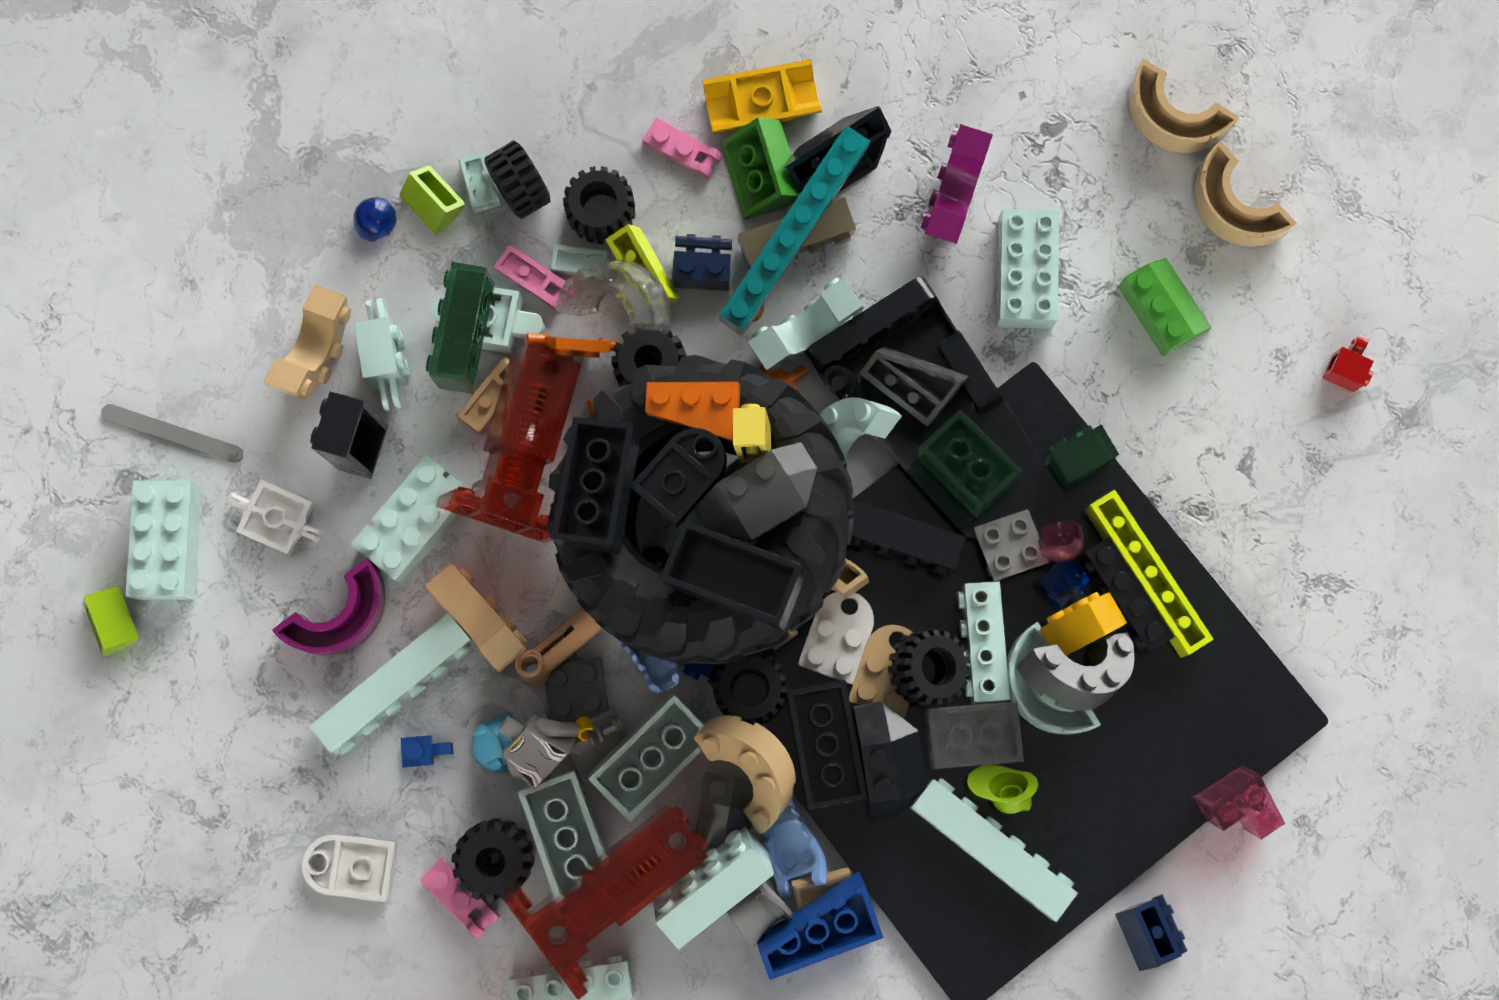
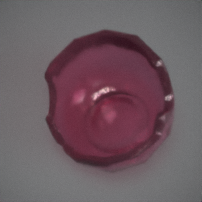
M1061 521L1044 527L1042 529V539H1038L1040 553L1044 558L1054 562H1066L1076 558L1084 546L1081 526L1076 522Z

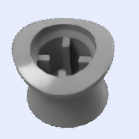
M769 879L727 911L739 932L753 947L776 920L778 921L783 917V919L789 921L793 918L792 911L780 898Z

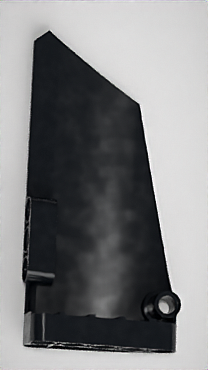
M919 276L906 283L806 349L805 353L823 380L824 385L840 400L846 398L865 399L888 406L902 416L885 439L877 436L874 437L966 537L977 538L974 527L1028 509L1043 546L1083 549L1089 531L1005 403L999 390L960 330H957L924 276ZM885 346L969 377L937 419L927 427L859 374L876 350ZM837 375H843V384L833 387V378Z

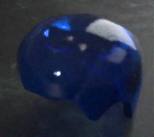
M371 197L365 199L355 209L353 215L354 230L360 238L370 242H376L377 239L385 236L388 237L397 224L396 210L384 198Z

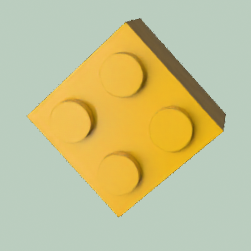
M1095 592L1046 618L1049 624L1040 628V631L1049 646L1058 645L1064 655L1067 656L1127 624L1110 592L1102 596Z

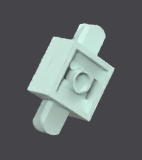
M463 282L459 300L441 297L437 298L431 307V314L436 323L442 326L453 327L451 337L459 346L512 355L516 338L525 340L526 333L543 334L545 332V325L539 314L521 311L523 299L519 291Z
M384 298L377 299L379 318L377 317L373 300H368L365 302L368 320L354 323L362 377L374 391H380L384 410L392 409L389 389H391L395 407L401 408L403 407L400 387L407 386V376H411L409 361L404 359L402 350L407 348L405 335L403 332H400L398 325H394L390 320Z

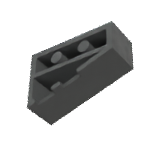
M885 346L875 351L859 373L927 427L937 419L969 377Z

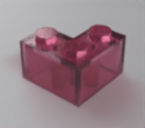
M1243 765L1195 796L1206 820L1222 831L1240 821L1244 830L1262 840L1286 824L1260 774Z

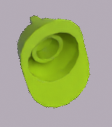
M992 764L974 769L969 774L967 780L969 789L975 795L991 800L995 808L1006 814L1029 811L1032 806L1031 798L1038 788V781L1031 773Z

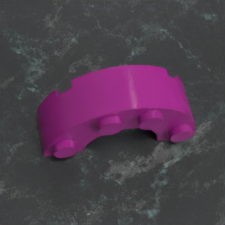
M960 124L958 132L952 130L947 147L952 148L948 164L942 162L937 179L942 180L939 191L933 189L929 201V206H933L931 213L925 212L921 228L926 230L925 234L955 244L958 243L993 134Z
M367 558L344 575L348 585L349 598L344 610L336 618L328 622L313 623L304 615L295 612L273 628L272 631L287 645L310 654L323 656L337 655L354 649L373 633L384 611L385 586L378 567Z

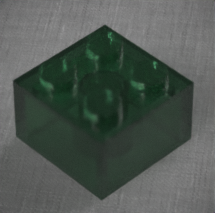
M1102 424L1094 429L1091 425H1088L1078 431L1076 436L1070 439V442L1063 439L1051 446V449L1046 452L1047 457L1043 462L1063 491L1107 467L1120 454Z

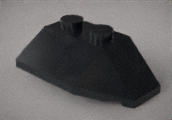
M876 106L844 117L800 145L784 165L796 189L799 191L804 189L846 125L870 140V143L840 191L875 170L883 154L887 138H889L892 132L881 108Z
M884 702L853 706L861 764L868 796L867 805L870 821L900 816L926 788L919 730L890 709Z

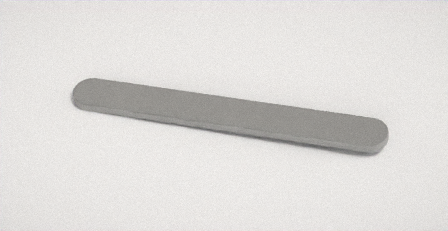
M107 404L101 410L103 419L232 463H237L243 458V450L239 446L113 404Z

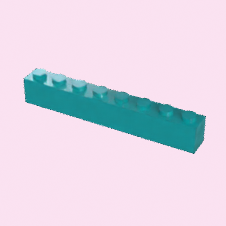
M845 126L719 314L720 322L743 336L866 152L870 140L849 126Z

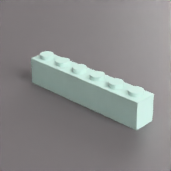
M447 613L309 727L331 754H346L357 744L355 740L363 733L367 736L379 727L378 721L386 714L390 717L403 707L401 704L403 700L408 696L413 698L426 688L424 683L431 677L437 679L449 669L447 664L453 659L460 660L472 650L469 646L474 643L473 639Z
M940 778L937 782L935 779H931L923 792L911 804L910 808L1050 920L1057 922L1078 894V892L1072 889L1074 882L1062 873L1056 876L1047 868L1050 864L1038 854L1032 857L1023 849L1026 845L1014 835L1008 838L1000 832L1002 826L990 816H987L986 819L976 813L978 807L966 797L960 800L952 794L955 789L945 780Z

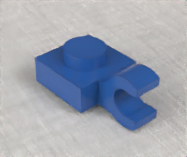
M431 735L401 738L402 768L434 765L433 756L454 754L453 743L433 744Z

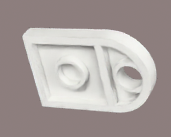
M835 592L823 600L822 608L815 614L797 666L838 681L846 680V684L853 685L866 642L873 629L874 616L869 603L857 593L847 598L857 603L858 609L856 613L852 615L845 614L841 610V603L845 598L838 592Z
M339 834L322 836L315 840L304 854L302 861L304 878L312 889L324 895L389 902L397 842ZM316 854H321L326 859V866L320 872L315 871L311 865V860Z

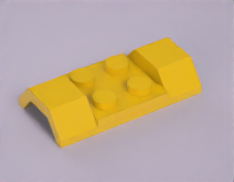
M811 59L702 80L713 133L741 129L757 117L786 122L795 120L797 117L822 113V107L818 101Z

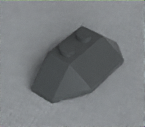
M801 442L772 449L718 482L694 509L707 529L733 539L754 541L807 508L818 468Z

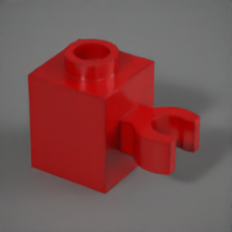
M1358 335L1356 340H1352L1349 349L1341 347L1334 352L1322 379L1352 392L1357 391L1363 386L1366 387L1373 376V371L1370 369L1374 360L1362 356L1369 339Z

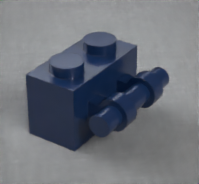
M696 234L676 236L675 247L686 248V251H674L672 271L674 288L729 291L731 254H721L720 250H732V239H721V236L712 235V238L696 237ZM695 248L712 249L711 253L695 252Z
M1163 894L1115 914L1139 971L1159 967L1181 957V954L1188 951L1183 941L1185 936L1182 930H1178L1172 916L1174 911L1170 904L1167 905Z

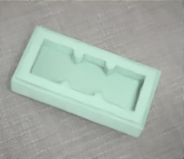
M485 152L458 159L473 213L501 206L494 181L485 166Z
M554 244L550 271L559 275L606 280L610 251Z

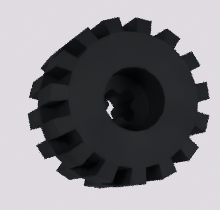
M649 323V329L644 330L641 324L634 326L636 330L634 334L630 335L628 331L622 334L624 342L623 344L616 342L613 348L616 356H611V364L614 368L613 373L619 386L622 387L633 383L634 370L644 365L678 366L681 358L687 356L677 335L673 336L671 330L665 326L660 331L657 324Z
M493 818L489 821L484 820L467 830L455 845L457 848L452 854L451 862L455 863V869L452 872L454 879L458 877L461 881L459 887L464 892L469 890L473 893L471 895L472 898L477 900L481 897L486 898V902H495L499 898L504 900L518 891L528 880L535 861V857L532 856L534 847L532 841L529 842L527 840L526 831L523 828L519 830L515 827L516 823L510 820L504 822L501 821V818ZM495 852H498L500 854V862L493 865L490 862L492 857L489 854L493 855Z

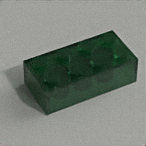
M452 262L450 271L446 270L443 286L446 288L445 297L439 300L438 316H440L439 326H435L433 329L432 344L435 345L433 355H428L426 372H429L430 378L440 389L473 394L495 283L487 267Z

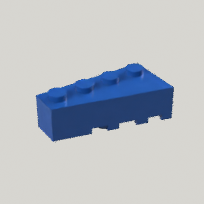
M857 871L793 913V918L789 921L784 919L767 930L761 936L757 945L769 980L884 937L866 885L860 872Z

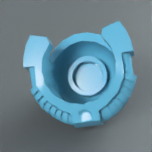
M501 713L491 716L492 719L483 721L474 729L471 752L476 763L488 771L507 773L509 770L502 753L510 739L498 729L508 716L513 718L512 713Z

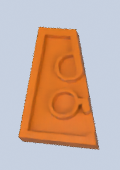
M647 382L645 412L648 416L679 426L705 429L716 437L733 443V408H739L740 405L739 382Z

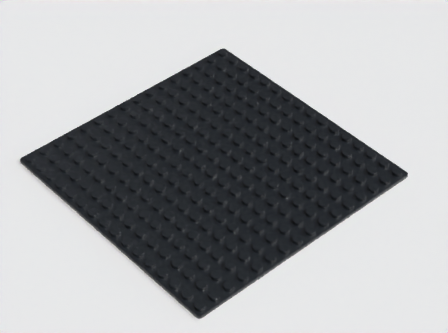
M1035 362L1028 364L997 389L1089 532L1083 549L1043 546L1049 560L1048 564L998 580L1000 581L1006 658L1015 640L1027 628L1036 622L1039 623L1041 628L1049 624L1046 618L1098 592L1096 589L1097 584L1093 578L1089 577L1081 567L1079 556L1102 542L1103 539L1084 510L1090 504L1113 490H1116L1214 639L1192 654L1180 658L1170 641L1145 655H1142L1140 651L1138 652L1134 648L1135 661L1130 678L1104 704L1092 709L1101 725L1086 732L1062 735L1043 731L1025 720L1013 706L1011 700L971 703V697H966L965 688H960L962 694L959 697L953 698V701L949 703L927 706L914 705V702L909 703L904 719L919 730L926 785L931 779H935L938 782L942 778L955 789L952 794L962 800L966 797L978 807L976 813L986 819L987 816H990L1002 826L1000 832L1008 838L1014 835L1026 845L1023 849L1032 857L1038 854L1050 864L1047 868L1056 876L1062 873L1074 882L1072 889L1078 892V894L1058 921L1050 920L910 808L911 804L900 816L871 821L867 799L807 810L787 695L779 713L770 721L761 724L782 743L792 760L796 774V783L793 787L794 796L852 872H860L868 893L950 1000H987L1328 724L1327 716L1042 368ZM899 464L853 498V501L856 500L965 536ZM965 538L956 569L953 573L947 572L946 576L930 571L931 566L919 563V566L902 562L903 557L891 554V557L879 555L874 552L875 548L864 545L863 548L847 545L846 559L862 569L869 579V583L855 593L862 596L869 603L873 611L874 625L871 634L887 625L903 626L913 633L927 630L946 631L950 633L949 637L955 636L959 639L958 646L964 645L966 649V638H961L959 624L960 621L964 620L963 609L958 608L957 592L962 591L961 587L967 583L994 582L992 576H989L987 573V562L977 538ZM831 590L830 593L825 592L822 599L824 600L828 595L835 593L836 591ZM845 599L842 601L841 610L845 614L852 615L856 613L858 606L854 600ZM814 617L796 629L798 634L774 651L771 648L761 651L762 654L771 656L776 663H779L786 677L787 690L838 681L797 666ZM1121 626L1105 636L1126 633L1127 630L1124 626ZM901 633L891 634L889 637L890 645L894 647L896 643H901V638L904 636ZM1103 637L1072 652L1067 657L1080 665L1090 666L1088 653ZM926 653L922 661V671L926 680L932 683L936 674V665L931 655ZM694 663L713 688L715 673L721 664ZM746 671L735 678L732 691L739 703L746 706H754L764 700L767 695L768 686L761 674L754 671ZM846 684L849 696L852 685ZM850 703L851 712H852V717H853V722H854V727H855V733H856V738H857V743H858V737H857V730H856V724H855V717H854L853 706H859V705ZM823 740L820 743V748L823 751H829L832 747L829 740ZM990 764L1031 773L1038 781V788L1031 798L1032 806L1030 810L1014 814L1000 812L995 808L991 800L981 798L969 789L967 784L969 774L980 766Z

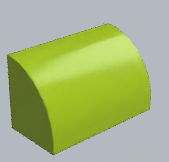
M430 165L410 172L399 194L434 234L448 227L459 216L465 206L463 200Z
M119 585L84 596L83 606L102 657L120 651L139 639Z

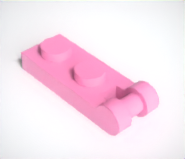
M658 118L654 120L642 139L643 145L705 179L710 178L713 173L712 168L714 164L719 163L723 157V154L716 148L703 144ZM700 155L705 157L703 163L696 161Z
M510 244L493 266L497 272L557 312L562 308V301L565 297L570 296L574 291V287ZM551 285L558 288L553 296L547 292Z
M440 858L420 881L466 926L472 935L479 939L485 933L484 929L490 922L494 923L500 915L482 897L477 900L471 897L473 893L469 890L464 892L459 887L461 884L458 877L454 879L452 872L454 869L443 858ZM478 908L482 915L475 921L470 914Z

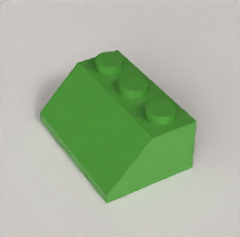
M757 117L720 142L743 219L785 209L796 201L802 191L796 189L784 166L791 157V152L781 120Z
M1167 258L1144 265L1125 276L1118 285V288L1162 357L1211 329V326Z

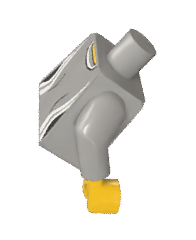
M532 715L521 726L508 716L498 730L510 739L502 754L511 775L515 778L524 779L535 789L540 783H543L545 778H551L550 773L569 754L575 741L574 737L578 735V738L582 741H586L589 738L587 730H594L592 720L589 717H581L575 722H563Z

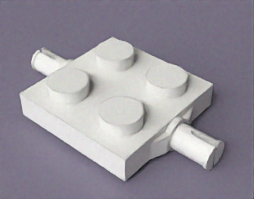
M260 480L255 492L248 499L232 493L230 497L240 502L228 499L229 505L242 509V519L235 532L289 556L302 536L315 542L320 540V538L310 533L321 537L322 531L307 525L308 518L315 505L309 500L263 480Z

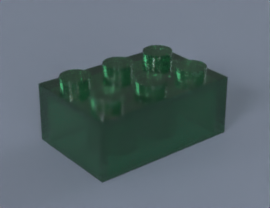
M961 410L954 414L918 447L916 456L976 518L981 516L1019 480L1022 470Z

